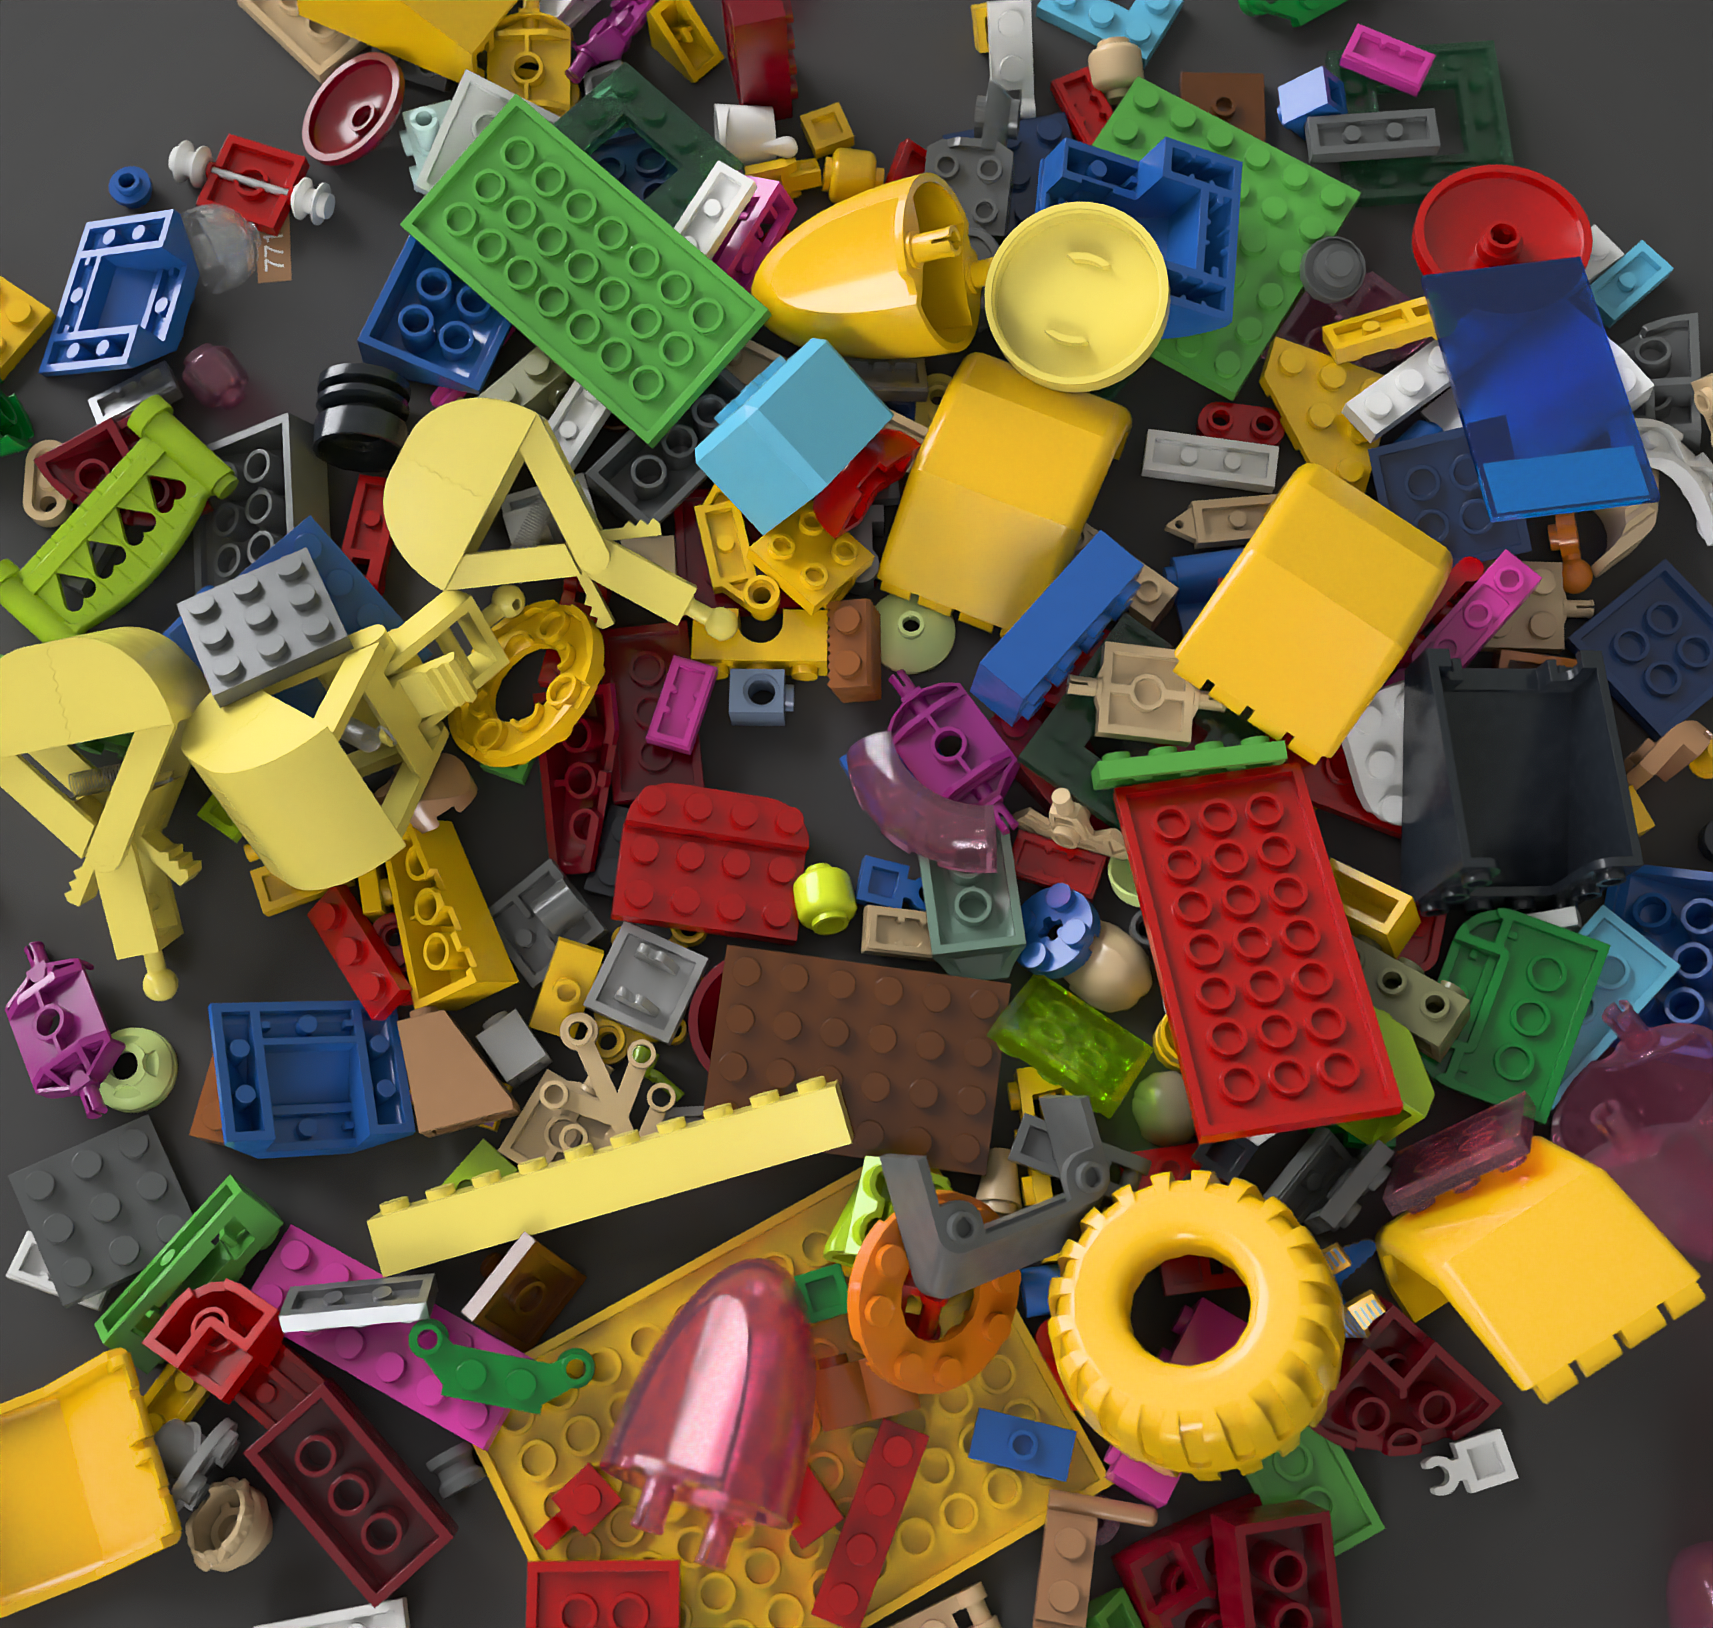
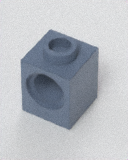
M730 669L729 715L731 725L785 726L786 711L794 712L795 701L794 685L786 684L785 669ZM765 690L774 695L772 701L765 705H758L751 701L752 696L758 691Z

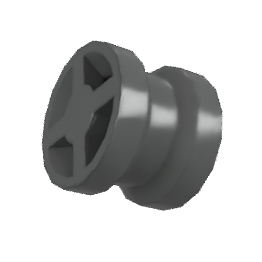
M464 1441L446 1450L425 1464L429 1473L436 1475L441 1484L438 1492L442 1500L460 1493L487 1477L484 1467L476 1464L472 1456L474 1446L468 1441Z

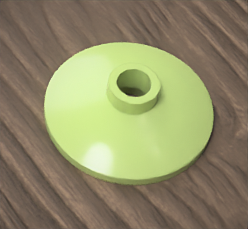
M912 593L910 601L889 594L875 606L880 613L881 664L895 672L904 669L906 674H920L936 668L947 658L955 640L953 616L948 617L918 605L919 595ZM908 620H914L920 627L916 631L909 632L904 629L903 624Z

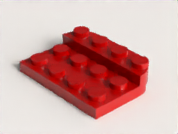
M662 783L643 788L632 802L622 827L610 919L794 946L798 937L799 919L794 901L793 885L798 877L804 874L805 854L809 849V835L804 824L803 814L795 807H790L779 800L762 796L678 783Z

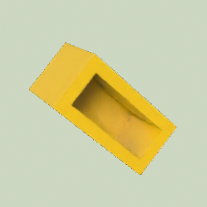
M1331 858L1329 861L1351 934L1355 937L1358 934L1368 936L1382 947V952L1397 959L1421 923L1413 897Z

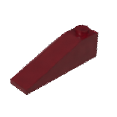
M615 683L598 685L590 704L573 726L570 736L565 741L556 743L539 755L549 858L555 860L565 874L595 871L620 730ZM546 692L533 694L534 710L535 704L540 703L544 705L547 701Z

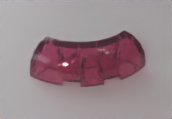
M891 731L875 733L864 737L849 748L846 759L849 778L855 796L863 811H867L869 816L881 828V833L892 843L909 854L913 851L925 858L937 861V866L971 873H997V843L993 805H972L956 802L940 796L923 786L911 775L900 760L893 743Z

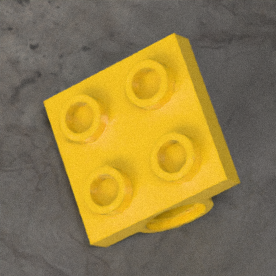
M812 500L752 544L746 556L765 575L774 579L778 586L811 616L822 607L825 610H829L826 605L830 601L843 600L854 586L856 579L872 566L875 558L868 549L848 532L834 539L818 522L813 510Z

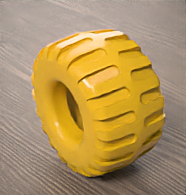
M1192 1170L1191 1180L1176 1181L1172 1172H1165L1150 1176L1153 1185L1133 1192L1131 1185L1128 1184L1111 1194L1114 1204L1102 1214L1094 1207L1079 1222L1082 1236L1078 1242L1070 1239L1066 1240L1057 1258L1061 1275L1050 1280L1048 1305L1051 1319L1048 1321V1331L1058 1373L1065 1390L1080 1415L1100 1436L1135 1462H1144L1158 1473L1177 1478L1180 1472L1193 1474L1199 1481L1221 1480V1471L1239 1469L1244 1476L1263 1469L1262 1459L1276 1451H1279L1282 1457L1286 1456L1300 1444V1434L1308 1425L1313 1428L1316 1427L1327 1410V1401L1331 1390L1336 1389L1345 1342V1316L1342 1297L1335 1275L1314 1237L1305 1226L1299 1224L1293 1212L1275 1196L1265 1200L1256 1185L1246 1180L1233 1177L1228 1186L1220 1183L1215 1172ZM1185 1255L1211 1257L1234 1269L1248 1287L1251 1299L1248 1326L1237 1344L1216 1360L1193 1366L1164 1363L1146 1352L1134 1337L1130 1321L1133 1295L1146 1274L1166 1260Z

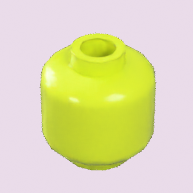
M817 863L809 866L805 873L800 875L794 882L793 895L798 919L804 927L813 930L819 935L835 934L844 930L848 926L849 921L855 916L857 903L851 879L846 871L838 867H831L827 863Z

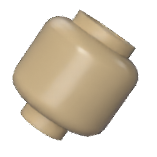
M1116 36L1103 39L1097 43V48L1088 56L1092 84L1094 88L1104 93L1110 105L1120 104L1137 76L1144 79L1141 49L1137 45L1130 43V39L1127 37Z

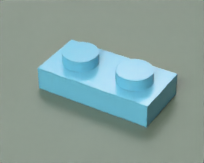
M1641 240L1587 287L1578 300L1610 328L1661 284L1674 268L1647 243Z

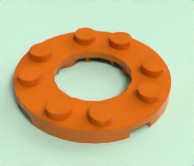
M936 1190L939 1205L951 1200L967 1201L978 1209L984 1224L1000 1218L991 1207L972 1196L950 1190ZM894 1212L885 1222L878 1220L864 1239L853 1264L847 1298L850 1331L853 1340L859 1342L868 1360L866 1365L878 1377L894 1386L913 1393H943L963 1385L981 1372L998 1352L1002 1343L1008 1338L1018 1302L1021 1272L1018 1269L975 1287L971 1306L969 1309L964 1310L966 1317L961 1324L951 1327L944 1335V1338L940 1340H921L907 1327L901 1309L902 1286L910 1266Z

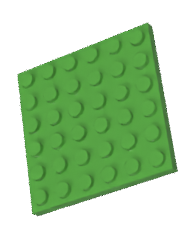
M1137 76L1092 146L1140 161L1162 139L1169 137L1243 162L1232 323L1226 327L1206 333L1161 339L1150 356L1227 399L1234 401L1304 289L1300 280L1299 269L1303 254L1316 241L1327 236H1337L1357 204L1361 192Z

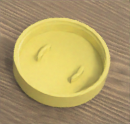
M1069 202L1054 205L1033 214L1021 222L998 248L988 270L985 283L984 297L988 324L1006 359L1029 380L1043 387L1063 392L1077 393L1099 390L1111 386L1135 372L1157 347L1166 328L1170 311V286L1163 256L1152 236L1141 224L1126 213L1116 208L1093 202Z

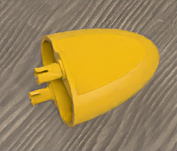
M926 172L866 190L821 211L782 238L761 262L754 276L751 295L768 308L772 315L765 322L764 326L781 339L798 347H803L812 338L827 340L842 357L905 359L960 352L967 348L975 335L980 315L981 290L985 287L988 270L994 257L978 260L976 251L972 249L968 236L969 223L957 196L940 176Z

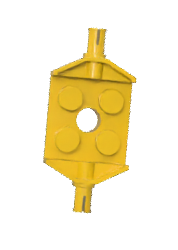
M523 0V8H519L518 13L505 16L493 31L494 49L491 52H487V80L573 123L571 117V81L565 75V71L571 65V41H574L572 30L555 16L541 13L539 0ZM531 62L538 65V73L533 78L524 80L517 76L519 67L524 63Z

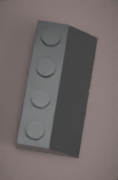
M724 368L653 449L632 430H629L585 473L589 492L625 523L630 520L633 524L637 525L642 519L649 524L655 518L661 524L708 477L696 464L695 448L719 425L714 417L735 399L746 385Z

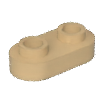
M55 440L38 442L29 450L26 456L23 507L29 517L42 527L61 525L69 518L73 509V503L52 487L33 461L62 444ZM57 503L54 509L45 512L49 504Z

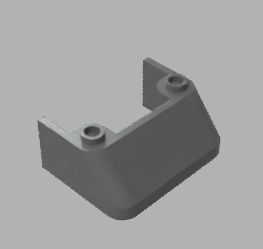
M1045 1095L1039 1098L1064 1193L986 1224L983 1223L978 1209L967 1201L951 1200L939 1205L926 1156L886 1154L879 1157L912 1277L919 1291L931 1297L950 1298L1060 1253L1067 1239L1078 1242L1082 1236L1079 1222L1092 1208L1099 1209L1110 1180L1109 1168L1089 1096Z

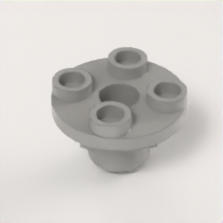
M175 1418L165 1423L153 1437L155 1444L158 1445L167 1478H177L170 1492V1495L173 1496L177 1512L183 1507L192 1512L200 1504L210 1487L206 1481L215 1466L219 1465L224 1468L238 1450L241 1442L237 1440L239 1434L236 1433L238 1427L236 1422L225 1418L206 1437L201 1433V1426L197 1422L185 1423Z

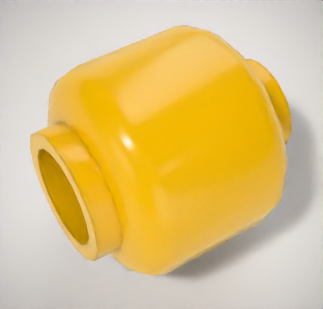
M841 147L835 150L832 157L826 156L822 191L828 192V197L834 204L883 185L884 168L877 167L876 156L871 151Z

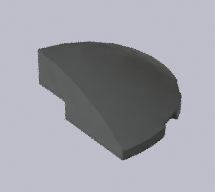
M1698 313L1682 314L1650 322L1641 327L1637 336L1621 344L1613 341L1627 353L1654 384L1649 400L1625 418H1646L1666 423L1684 434L1681 442L1690 451H1700L1701 413L1695 405V393L1691 382L1701 378ZM1607 433L1594 441L1607 445L1610 444Z

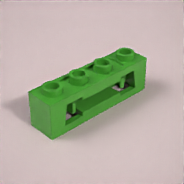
M230 1174L97 1320L94 1325L102 1343L110 1349L120 1347L126 1349L131 1353L134 1366L147 1375L157 1364L165 1362L166 1360L142 1344L143 1340L171 1304L189 1287L194 1290L210 1282H224L225 1279L237 1282L243 1275L246 1264L259 1250H264L271 1245L278 1234L280 1226L284 1223L275 1209ZM219 1233V1234H220L219 1239H220L221 1241H219L216 1245H214V1243L212 1242V1240H213V1239L217 1236V1234ZM166 1301L168 1306L160 1313L161 1306Z

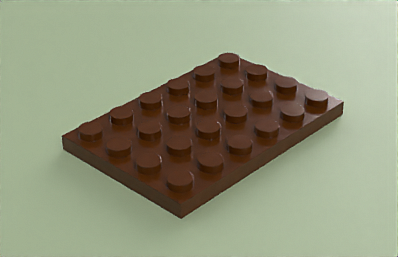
M727 945L703 1111L726 1103H731L733 1110L751 1105L750 1097L777 1089L779 1096L798 1092L796 1084L808 1079L824 1076L826 1083L836 1080L839 1082L854 1138L851 1144L821 1153L864 1159L865 1156L880 1157L886 1154L926 1156L929 1168L986 1176L1011 984Z

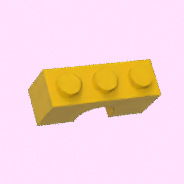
M726 608L734 612L738 618L737 632L728 640L719 641L708 635L704 624L693 619L691 660L717 667L718 675L716 680L727 678L730 674V669H785V675H791L793 679L799 681H812L818 679V676H827L828 674L827 657L829 652L826 650L829 647L826 641L829 638L827 634L829 626L826 624L829 621L826 615L828 610H818L811 616L805 610L783 609V625L780 633L774 639L765 643L752 642L741 634V621L738 609Z

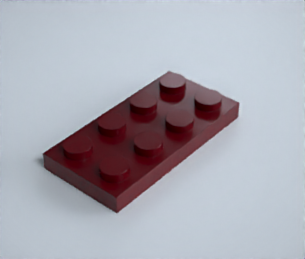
M687 620L680 621L678 626L668 622L600 630L604 642L603 666L605 672L602 678L603 684L615 683L620 729L611 775L614 804L618 806L631 805L642 789L649 785L678 783L705 788L699 732L691 755L649 744L646 741V736L673 656L676 655L691 660Z

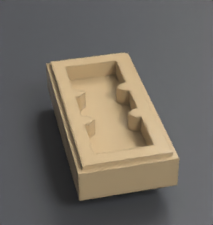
M867 905L863 910L861 953L936 962L932 958L926 912Z

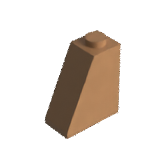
M437 1006L422 1007L410 1011V1018L397 1021L420 1134L431 1138L520 1115L521 1109L518 1102L456 1020L445 1010L438 1011Z

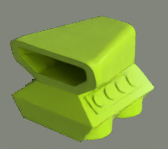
M865 1156L861 1177L825 1244L824 1259L853 1268L858 1251L872 1227L878 1220L885 1222L894 1213L879 1157ZM931 1172L935 1190L952 1191L950 1188L951 1183L947 1177Z

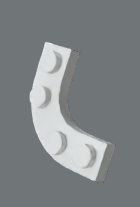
M1616 418L1604 426L1610 441V450L1632 448L1638 467L1658 469L1674 480L1692 507L1697 519L1696 527L1699 534L1705 539L1707 546H1713V464L1703 452L1695 456L1681 442L1684 434L1661 421L1646 418Z

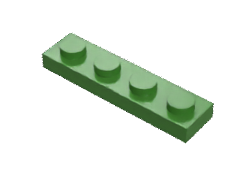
M1254 736L1243 739L1241 745L1223 747L1222 741H1209L1197 744L1193 751L1177 752V747L1164 746L1148 751L1149 756L1131 757L1130 752L1127 751L1109 753L1102 756L1103 761H1097L1091 771L1093 790L1280 765L1288 757L1285 740L1270 742L1268 736Z

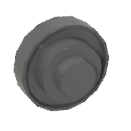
M1327 236L1316 241L1303 254L1299 266L1300 280L1304 289L1314 299L1324 303H1339L1351 297L1362 286L1366 275L1365 259L1361 250L1352 241L1340 236Z

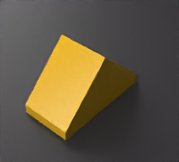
M659 0L647 12L652 47L691 83H696L725 58L689 0Z

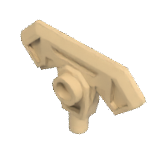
M1065 788L1056 789L1052 793L1053 804L1049 810V818L1030 807L1012 815L1019 823L1018 828L1050 838L1062 847L1069 849L1078 847L1120 860L1128 859L1122 832L1116 828L1095 831L1089 820L1091 816L1090 811L1080 803L1073 802L1070 792Z

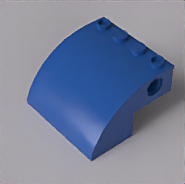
M1066 137L1045 159L1042 158L1040 160L1035 213L1054 205L1069 202L1099 203L1126 213L1141 224L1152 236L1163 256L1170 286V311L1161 339L1206 333L1226 327L1232 323L1243 162L1169 137L1162 139L1140 161Z

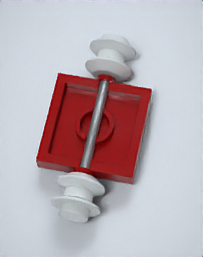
M228 134L215 162L213 161L211 150L207 146H200L195 152L192 142L187 140L174 147L170 153L169 169L172 171L176 182L183 183L190 177L193 187L201 188L204 185L196 202V206L202 214L278 237L291 207L296 219L302 220L307 214H310L314 225H320L333 214L335 196L331 194V188L327 183H321L317 189H314L313 181L305 177L310 165L304 156L233 134Z

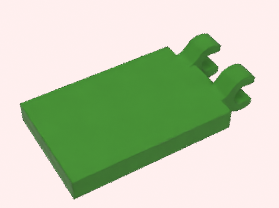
M1308 1426L1301 1432L1300 1444L1292 1452L1282 1457L1279 1451H1276L1261 1460L1263 1469L1243 1476L1251 1492L1259 1494L1262 1505L1304 1499L1329 1510L1335 1557L1385 1529L1342 1447L1320 1436Z

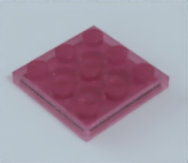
M1527 1091L1519 1093L1397 1151L1383 1195V1201L1392 1216L1406 1210L1409 1214L1419 1213L1430 1207L1436 1201L1435 1197L1451 1189L1456 1194L1467 1191L1481 1181L1480 1176L1496 1168L1500 1172H1507L1527 1160L1526 1155L1531 1152L1536 1106Z

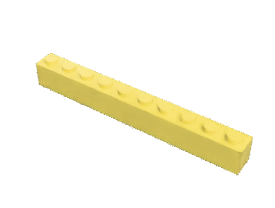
M824 1076L815 1077L796 1084L798 1092L779 1096L777 1089L763 1092L750 1097L751 1105L733 1110L731 1103L718 1105L704 1110V1119L686 1124L684 1116L673 1118L657 1124L658 1132L640 1137L638 1130L624 1132L611 1137L612 1145L594 1150L592 1143H587L565 1150V1159L547 1163L546 1156H542L518 1164L519 1172L501 1177L500 1170L498 1169L471 1178L472 1186L455 1190L454 1183H448L425 1191L427 1198L409 1203L408 1196H403L386 1201L379 1205L381 1212L367 1221L382 1276L387 1277L519 1239L524 1231L529 1235H534L851 1144L854 1133L839 1082L836 1080L826 1083Z

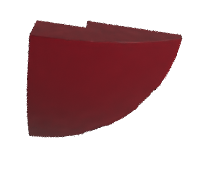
M130 415L118 422L110 417L33 461L53 488L67 500L80 506L141 438L127 426ZM154 476L149 477L158 510L161 513L169 512L173 508L174 500L180 499L185 495L186 486L184 482ZM210 498L207 500L200 517L214 510ZM120 509L123 525L156 526V519L150 513Z
M1377 1294V1297L1386 1308V1312L1375 1318L1367 1327L1371 1333L1368 1338H1345L1340 1376L1336 1389L1331 1390L1328 1396L1327 1410L1315 1428L1310 1425L1308 1427L1334 1444L1352 1451L1359 1447L1379 1450L1386 1456H1407L1422 1453L1423 1445L1443 1438L1458 1440L1489 1418L1502 1402L1435 1340L1417 1327L1394 1304Z
M1251 1493L1195 1513L1156 1531L1111 1556L1121 1582L1145 1628H1222L1210 1514L1262 1506L1259 1494Z

